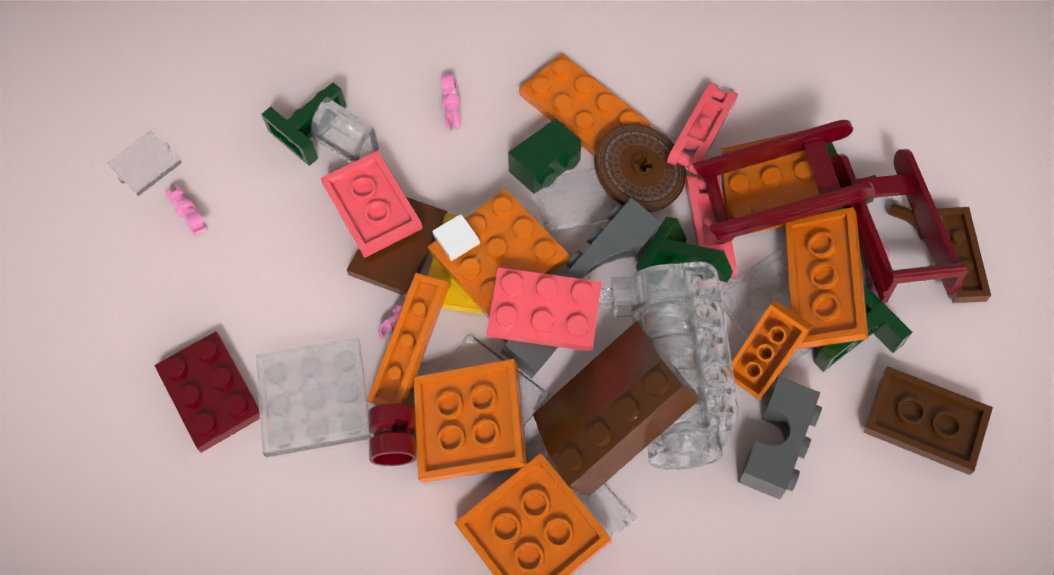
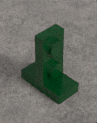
M331 83L324 90L319 91L305 106L296 110L288 120L271 106L261 115L269 133L310 166L318 157L309 138L347 106L341 88L335 83Z
M667 216L635 267L646 288L658 290L669 270L677 274L687 273L696 275L707 281L718 280L726 283L731 278L733 270L724 251L685 243L687 238L678 219Z
M863 283L868 337L874 334L894 353L905 344L913 332L884 303H881L880 299ZM864 340L818 346L817 348L820 352L814 363L824 372Z

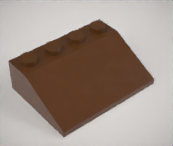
M636 320L533 413V417L548 455L568 487L591 496L701 398L643 326Z

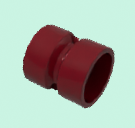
M400 403L381 404L371 408L368 412L369 432L374 436L369 440V461L380 466H401L414 462L417 459L416 439L410 435L416 429L414 408Z

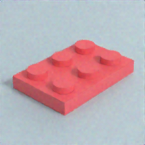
M378 151L320 178L324 189L364 258L423 229L420 219Z
M498 267L487 327V337L592 352L602 282Z

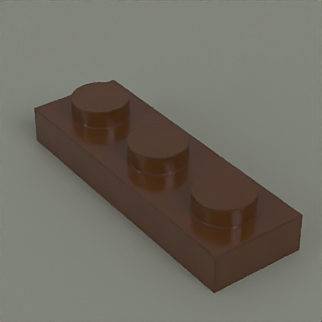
M937 208L938 213L943 215V225L959 262L965 263L967 266V274L963 279V285L958 287L955 293L951 295L952 303L987 302L991 297V292L970 208Z

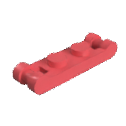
M709 82L673 146L667 163L674 166L680 164L687 167L688 172L697 175L698 173L694 170L692 163L705 160L726 118L735 105L738 93L731 90L727 93L718 89L719 85ZM684 150H690L694 152L695 155L691 156L687 153H684Z
M718 175V176H717V179H718V183H719L720 190H721L722 197H723V192H722L720 177H719V175ZM686 176L685 189L690 205L696 245L724 251L733 270L731 278H736L737 266L732 241L723 243L717 240L710 230V225L716 224L708 193L700 194L699 192L707 190L704 179H697L696 176Z

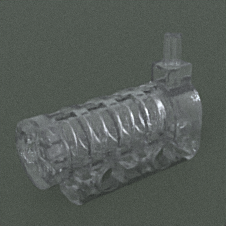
M690 262L648 267L636 272L632 277H611V288H601L598 309L612 308L613 318L632 317V323L637 320L701 398L647 446L649 464L660 469H689L718 461L723 456L722 447L727 444L732 427H734L739 416V405L716 269L706 262ZM700 274L704 280H707L705 288L700 286L698 280H695L696 275ZM698 306H700V316H698L696 313V308ZM706 330H708L709 333H710V336H709V338H707V339H706V337H707V331H706ZM709 372V380H706L705 375Z

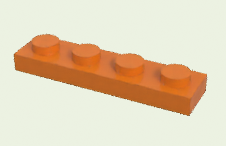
M415 273L366 400L370 404L376 406L389 403L406 404L414 383L413 377L417 375L450 285L447 281Z

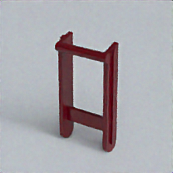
M849 120L834 121L692 163L694 170L704 179L716 221V224L710 225V230L715 235V238L723 243L732 241L734 237L863 202L873 197L876 190L871 182H862L844 188L840 187L826 147L828 143L848 137L853 132L851 122ZM805 150L819 195L729 220L717 179L718 175Z
M899 149L895 153L893 164L897 175L857 179L848 157L845 154H835L831 161L841 188L862 182H871L876 190L875 195L871 198L906 195L935 266L893 270L866 201L845 206V209L853 207L857 214L860 250L881 303L888 302L897 284L941 279L947 295H953L957 288L961 287L964 283L963 279L967 274V266L965 263L959 262L911 150Z

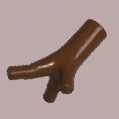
M893 203L888 215L911 224L917 230L920 239L923 240V235L912 209Z

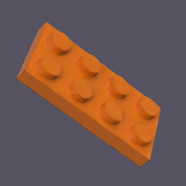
M563 53L519 88L520 96L550 121L557 119L581 140V146L593 156H595V151L601 139L613 128L625 124H640L650 127L648 120Z
M854 208L826 212L785 223L791 311L813 325V328L798 349L869 339L857 214Z

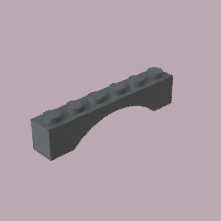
M632 197L624 207L618 203L606 217L610 223L603 230L598 226L586 242L590 244L584 253L577 250L567 262L566 266L569 270L564 276L583 279L587 274L604 264L618 259L635 257L662 222ZM502 339L506 344L502 348L501 353L508 359H514L518 363V368L532 379L558 347Z

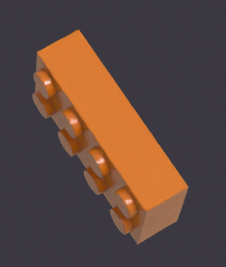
M774 301L769 305L724 375L755 398L761 400L775 383L813 328V325L778 301Z

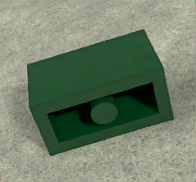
M554 119L508 152L509 172L535 194L543 187L547 188L552 185L556 178L565 171H570L578 165L581 160V140L557 119Z

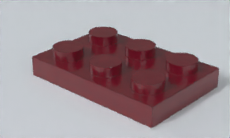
M217 331L154 365L196 448L201 453L264 417Z

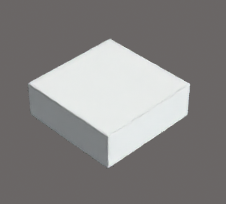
M462 214L432 231L435 239L451 261L480 244L479 238Z

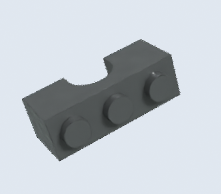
M778 377L762 420L777 426L783 434L784 442L779 445H769L755 440L738 483L779 500L786 490H794L800 474L799 470L794 469L798 457L805 458L811 443V438L806 437L809 425L816 426L822 411V407L816 405L821 392Z

